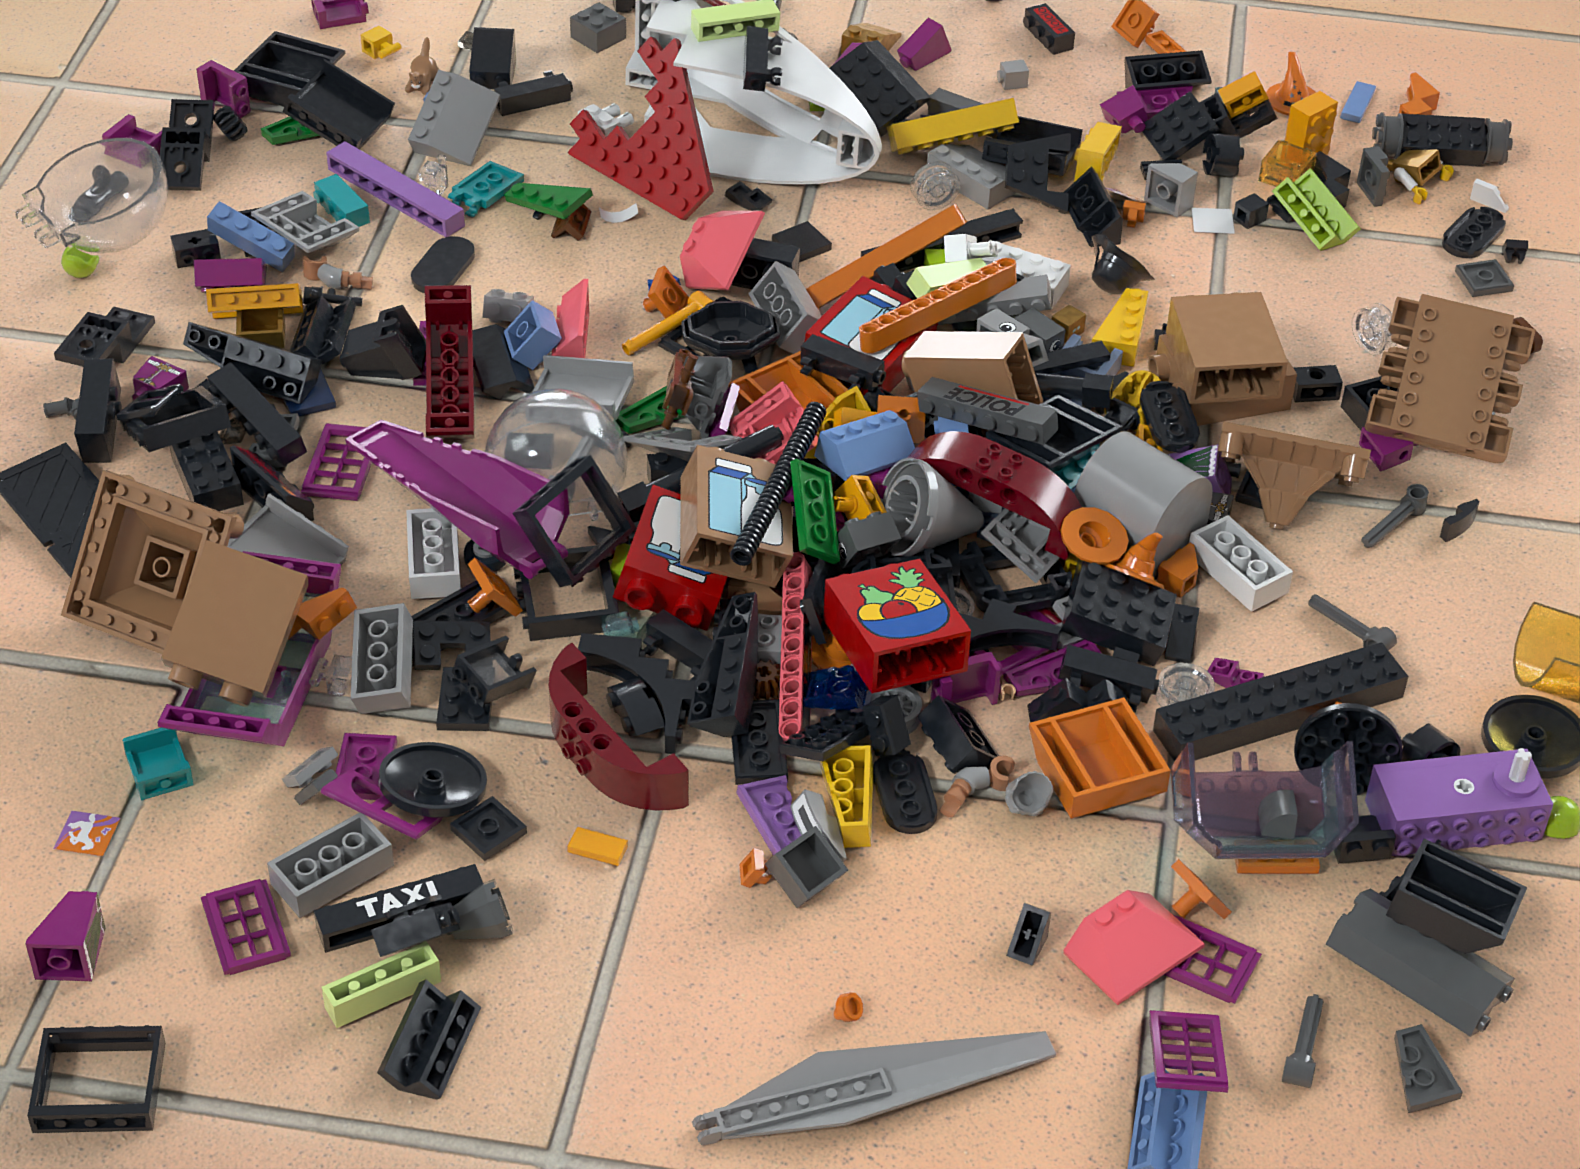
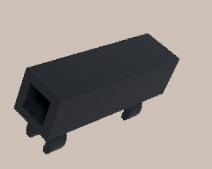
M747 26L744 42L743 89L765 92L766 82H770L774 86L781 84V78L774 76H782V68L774 67L768 69V51L773 55H781V48L775 47V45L782 46L783 38L773 37L768 39V28Z
M551 70L543 72L545 76L543 78L508 85L506 81L497 82L499 87L494 88V92L500 94L501 97L496 108L501 116L571 101V92H573L572 82L566 78L564 73L554 75Z
M814 334L801 345L800 364L804 367L800 370V373L809 376L813 370L851 383L852 385L848 390L857 386L859 390L864 388L872 392L885 380V361Z
M663 609L657 615L651 616L647 621L646 638L643 640V643L647 645L644 648L646 649V654L653 656L660 648L691 668L690 673L694 676L690 680L695 681L713 640Z
M1069 644L1062 658L1058 679L1064 680L1067 678L1078 687L1083 685L1090 688L1107 679L1126 693L1127 702L1134 713H1136L1137 705L1139 706L1140 702L1148 703L1151 694L1156 695L1159 686V680L1156 679L1157 669Z

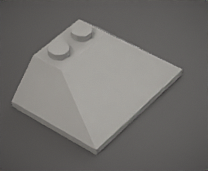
M304 191L251 212V216L307 253L334 246L359 232V227L346 218L331 224L318 216L317 200Z
M680 427L624 436L625 442L654 453L663 452L689 462L697 445L723 448L742 439V437L719 435L692 441L691 429Z
M1006 508L981 532L988 541L1035 583L1060 558L1045 551L1050 532L1049 528Z

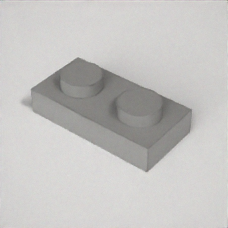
M333 746L321 748L282 778L287 788L295 786L302 788L313 780L311 776L316 772L320 773L328 769L332 765L331 761L338 754Z

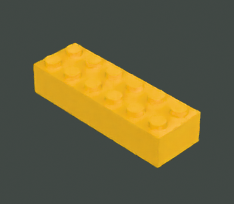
M1010 98L892 124L887 127L892 152L898 151V155L913 151L914 147H918V150L932 147L933 143L937 142L938 146L954 142L953 139L958 138V142L968 140L974 137L973 134L977 133L978 137L987 136L994 133L995 129H998V133L1009 131L1014 128L1015 124L1019 123L1015 100Z

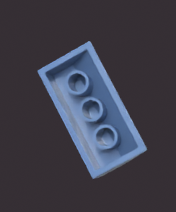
M889 410L820 432L814 456L846 481L851 475L865 476L894 466L898 461L907 458L915 449L907 422L900 418L897 413Z

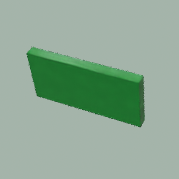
M796 458L790 461L799 551L835 564L840 561L831 473Z

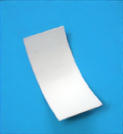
M636 203L621 212H608L599 207L601 218L612 223L626 221L638 214Z

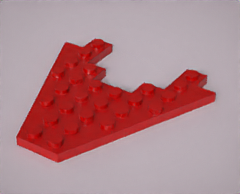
M650 36L637 52L658 81L644 96L655 111L654 114L631 138H629L621 126H616L605 137L588 110L583 109L570 123L580 139L568 151V154L677 218L686 221L714 190L687 68L673 66L682 47L681 41L673 38L663 49L657 39Z

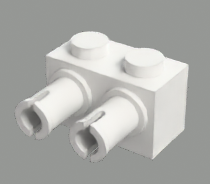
M615 103L603 109L595 104L584 108V110H588L605 137L616 126L625 128L634 123L632 114L625 112L620 115V108Z
M968 234L944 236L945 263L998 256L996 243L992 244L990 241L977 243V237Z

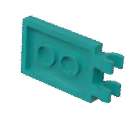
M489 161L453 186L448 198L452 199V203L458 206L461 205L462 201L465 202V205L470 207L465 214L475 217L480 207L487 209L501 199L513 185L523 183L524 174Z

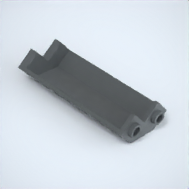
M1371 888L1359 893L1354 900L1355 905L1348 915L1343 913L1336 922L1326 945L1471 1037L1479 1031L1484 1032L1491 1021L1488 1015L1492 1008L1501 1002L1506 1003L1514 991L1511 985L1515 978L1474 952L1464 954L1460 951L1452 950L1433 938L1421 935L1417 930L1396 923L1392 918L1386 916L1392 901Z

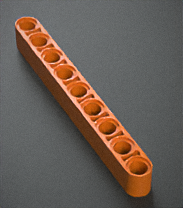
M954 204L809 286L806 290L819 309L845 294L862 276L869 279L873 278L874 271L882 265L887 266L891 263L898 264L959 229L967 221L957 204Z
M1002 258L862 324L859 327L861 351L864 353L878 352L1012 287L1017 283L1016 261L1012 258Z

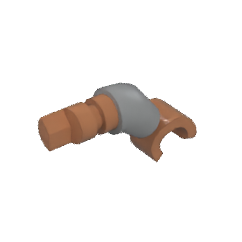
M325 255L321 257L320 261L309 260L308 256H303V275L309 280H321L326 286L333 289L342 290V287L348 288L349 285H352V288L372 289L373 277L362 276V272L350 274L349 271L327 264V257Z
M995 757L991 762L989 770L987 767H965L960 770L952 779L951 788L944 795L945 803L939 810L940 813L946 817H953L965 801V798L976 790L990 786L998 791H1006L1009 781L1007 775L1013 772L1015 766L1012 757Z

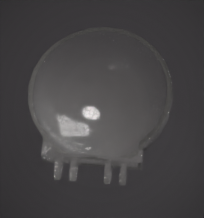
M112 138L89 143L67 153L48 168L37 185L22 194L26 204L20 209L18 208L15 212V217L22 221L21 223L26 228L32 227V225L39 222L44 224L35 230L34 237L45 248L61 242L65 247L70 245L91 253L104 254L126 250L144 240L155 229L162 218L168 198L166 170L155 148L146 142L132 138Z
M561 388L543 389L518 398L504 409L489 432L485 452L502 457L549 480L553 479L576 458L591 455L617 497V493L620 492L625 482L628 454L620 427L610 412L599 402L574 390ZM579 477L567 487L569 516L589 514L591 521H597L598 512L603 511L582 478Z

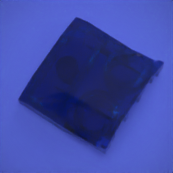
M852 665L810 672L811 679L807 695L803 699L805 707L852 710L862 709L865 705L867 695L866 684Z

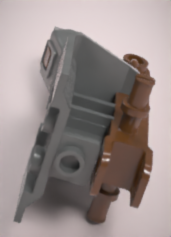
M680 349L679 352H676L668 372L666 396L663 402L665 418L661 426L664 429L670 430L674 418L678 417L677 410L680 409L682 416H687L694 427L700 432V439L708 438L709 426H712L716 414L714 413L716 405L719 406L721 404L723 395L726 393L732 378V360L728 357L695 356L686 349Z

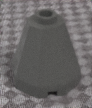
M495 879L484 882L453 906L460 916V930L447 935L453 934L455 940L504 938L513 934L512 925L509 926L507 920H510L500 889L499 887L493 889L497 884Z

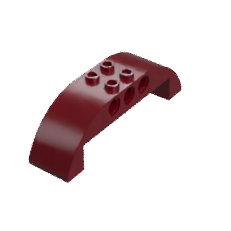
M471 285L425 286L426 438L474 439Z
M958 431L941 432L929 436L920 442L907 457L923 460L948 482L1049 528L1050 532L1045 551L1064 560H1068L1072 554L1063 543L1060 530L1064 518L1071 511L1082 508L1067 484L1044 465L982 436Z
M573 643L568 644L553 662L548 684L552 733L564 757L570 759L575 764L581 776L584 775L600 792L624 805L654 811L676 810L689 806V770L674 753L647 767L583 697L588 694L586 657Z

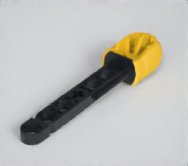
M1138 370L1126 376L1114 389L1110 408H1104V417L1123 426L1122 432H1127L1129 429L1137 431L1139 424L1146 425L1147 422L1140 405V395L1142 390L1146 388V385L1154 381H1161L1160 378L1146 370Z

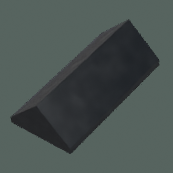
M1203 50L1127 56L1124 59L1125 88L1134 85L1136 90L1212 83Z

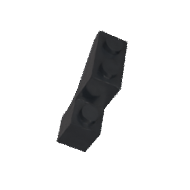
M1317 152L1313 171L1343 208L1346 207L1350 190L1348 189L1351 170L1323 152Z
M891 263L887 266L882 265L874 271L873 281L885 284L892 288L893 291L912 300L917 299L906 284L914 270L901 273L895 264Z
M1065 678L1027 705L1031 723L1123 697L1127 701V697L1124 691L1107 679H1104L1085 692Z

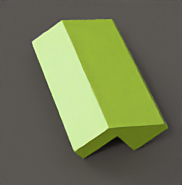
M1311 168L1295 182L1287 177L1272 190L1274 195L1320 251L1346 243L1361 230Z

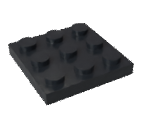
M1189 91L1144 122L1145 128L1142 133L1162 160H1176L1205 140L1209 134L1218 131L1219 128L1191 91Z

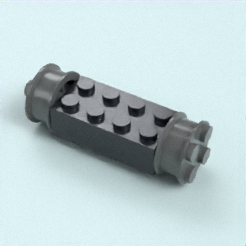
M1381 112L1377 114L1376 127H1373L1372 139L1375 140L1373 147L1379 146L1387 156H1394V159H1397L1408 150L1437 149L1439 150L1442 164L1482 166L1487 161H1495L1499 165L1507 163L1508 150H1512L1513 139L1509 138L1512 123L1507 119H1503L1502 122H1494L1490 118L1398 113L1397 116H1385V113Z

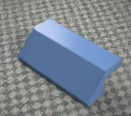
M1154 1072L1141 1076L1127 1169H1198L1207 1091L1156 1088ZM1203 1073L1197 1074L1198 1076H1205Z

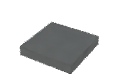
M1496 259L1456 265L1455 272L1472 297L1512 292L1514 289V284Z

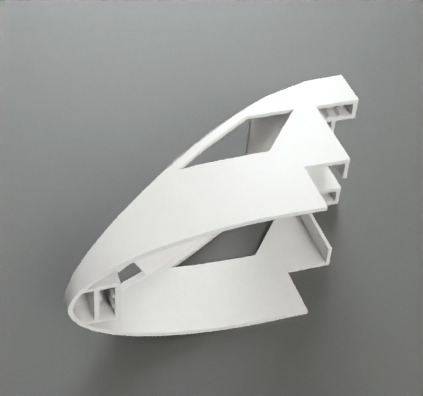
M636 0L635 51L626 66L625 85L651 90L658 81L637 50L650 36L655 37L663 49L673 38H677L681 41L682 47L673 66L687 68L693 98L725 103L756 124L779 136H762L713 128L708 125L696 109L710 176L770 184H820L858 176L869 170L876 163L881 153L882 143L876 125L865 108L839 77L782 27L779 26V31H773L785 40L782 46L775 45V47L781 48V55H773L768 51V69L774 67L782 68V76H774L781 78V84L774 86L770 82H766V86L825 108L821 118L778 97L765 89V92L743 89L744 42L746 35L698 42L691 29V10L713 7L703 0H680L677 2L673 0ZM720 0L730 4L745 3L742 0ZM651 105L644 115V123L655 112ZM821 130H824L838 138L837 149L813 139Z

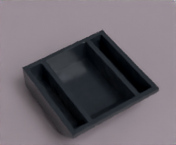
M274 31L234 71L247 78L249 97L284 107L287 97L291 93L296 95L321 70L325 59L335 65L346 53L343 49Z
M878 40L861 43L829 68L841 79L865 108L876 125L880 138L887 133V127L902 122L931 100L930 95Z
M1057 395L1039 404L1057 410L1058 430L1044 445L990 430L986 432V438L1031 458L1052 472H1055L1096 451L1110 437L1122 432L1123 426Z
M1078 558L1061 631L1113 651L1115 647L1138 653L1141 656V662L1155 666L1166 648L1177 595L1097 563H1089Z
M1423 839L1386 916L1392 918L1400 925H1406L1419 931L1425 937L1433 938L1445 944L1452 950L1467 954L1503 945L1528 887L1427 839Z

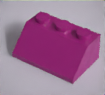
M262 258L194 260L195 287L201 289L202 293H206V289L263 286L266 283L267 264Z

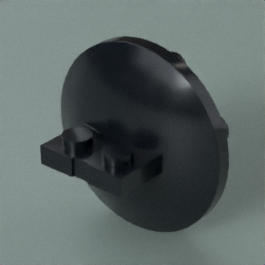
M1353 703L1335 704L1316 711L1302 723L1294 741L1296 764L1309 782L1322 788L1325 792L1335 791L1337 784L1348 786V792L1355 796L1367 792L1374 765L1401 762L1403 754L1402 739L1396 725L1382 712L1369 706Z

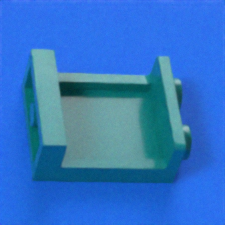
M158 728L122 739L125 755L141 801L194 786L191 767L188 760L184 757L175 730Z

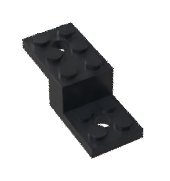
M1218 92L1199 102L1218 126L1219 130L1215 133L1236 134L1242 138L1278 119L1269 99L1231 118Z
M171 99L169 127H162L157 181L159 190L201 191L204 162H210L215 109L213 100ZM189 117L197 118L196 122L192 125L186 123ZM186 165L184 172L177 173L175 171L177 166Z
M113 307L106 316L87 312L54 352L55 360L82 367L84 366V359H113L114 362L124 363L153 327L155 318L152 315Z

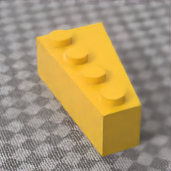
M1097 122L1094 128L1090 129L1089 135L1086 134L1085 140L1081 142L1080 148H1077L1074 160L1077 161L1074 182L1091 166L1103 182L1104 173L1108 170L1110 161L1113 159L1119 146L1122 126Z
M1126 288L1092 338V343L1102 341L1110 354L1114 348L1122 350L1121 365L1131 367L1135 365L1149 291Z
M871 745L849 746L823 762L820 761L821 772L834 816L837 818L844 848L871 847L873 794Z

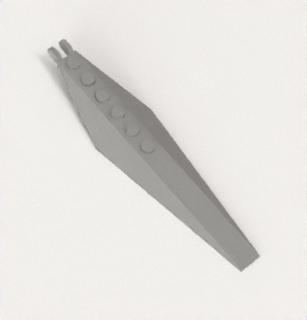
M1046 1031L817 1052L729 1105L694 1117L692 1125L698 1131L705 1129L699 1132L697 1136L698 1142L701 1145L717 1143L721 1138L722 1140L845 1126L1056 1057V1052Z

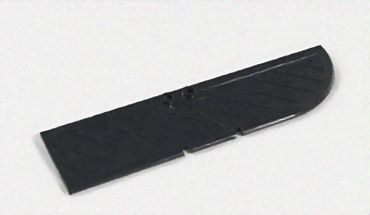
M65 442L0 472V495L44 547L53 544L47 551L67 575L72 578L99 480Z

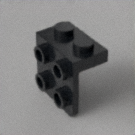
M1365 815L1326 820L1325 829L1338 864L1391 859L1396 835L1393 829L1381 830L1376 816Z

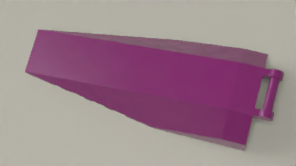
M379 420L345 439L349 446L465 533L481 548L501 562L522 571L526 578H534L540 570L546 567L542 559L532 563L540 558L512 513L550 481L549 479L497 455L478 449L468 451L462 449V445L455 442L452 445L445 444L442 438L434 437L429 439L424 437L423 432L411 430L385 420ZM568 488L535 515L563 559L568 557V551L564 545L558 543V539L570 514Z

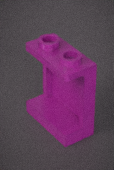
M311 0L312 10L320 29L367 22L366 14H369V8L364 0Z
M213 60L196 68L201 100H213L214 102L217 101L223 105L230 106L240 118L251 112L247 78Z
M126 115L102 134L106 153L146 167L160 155L162 130L155 134L137 127L136 119L133 115Z
M992 652L969 657L967 672L932 680L930 702L938 695L954 703L987 696L991 705L997 704L998 694L1001 692L1000 676L1003 675L1001 663L995 660Z

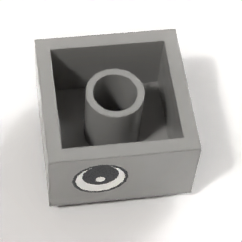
M997 308L977 319V332H1022L1029 335L1030 328Z

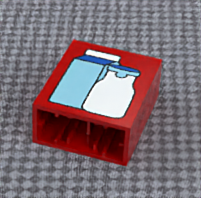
M862 276L806 332L805 341L814 334L862 352L860 349L859 327L913 300L893 291L892 288L885 284H879ZM938 323L878 352L864 353L885 361L884 371L886 372L884 382L878 385L879 387L891 393L905 378L902 370L904 353L914 345L924 331H937ZM837 379L847 389L852 385L851 383ZM861 388V390H860V392H861V394H862L863 396H864V395L867 393V391H868V390H866V389H864V388Z
M652 485L613 598L624 601L632 608L638 610H649L659 613L664 609L691 627L707 631L719 603L727 576L680 565L681 494Z

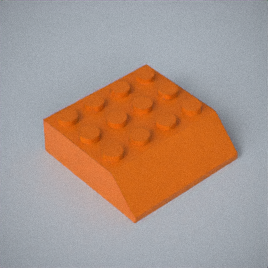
M801 351L735 379L728 385L729 387L733 382L740 388L735 402L740 413L782 381L787 385L804 410L810 402L821 403L827 409L837 396L845 393L848 389L835 377L813 370L809 376L800 373V370L804 367L800 364Z
M1124 697L1029 723L1037 763L1044 775L1051 781L1053 790L1071 819L1161 794L1168 790L1171 770Z

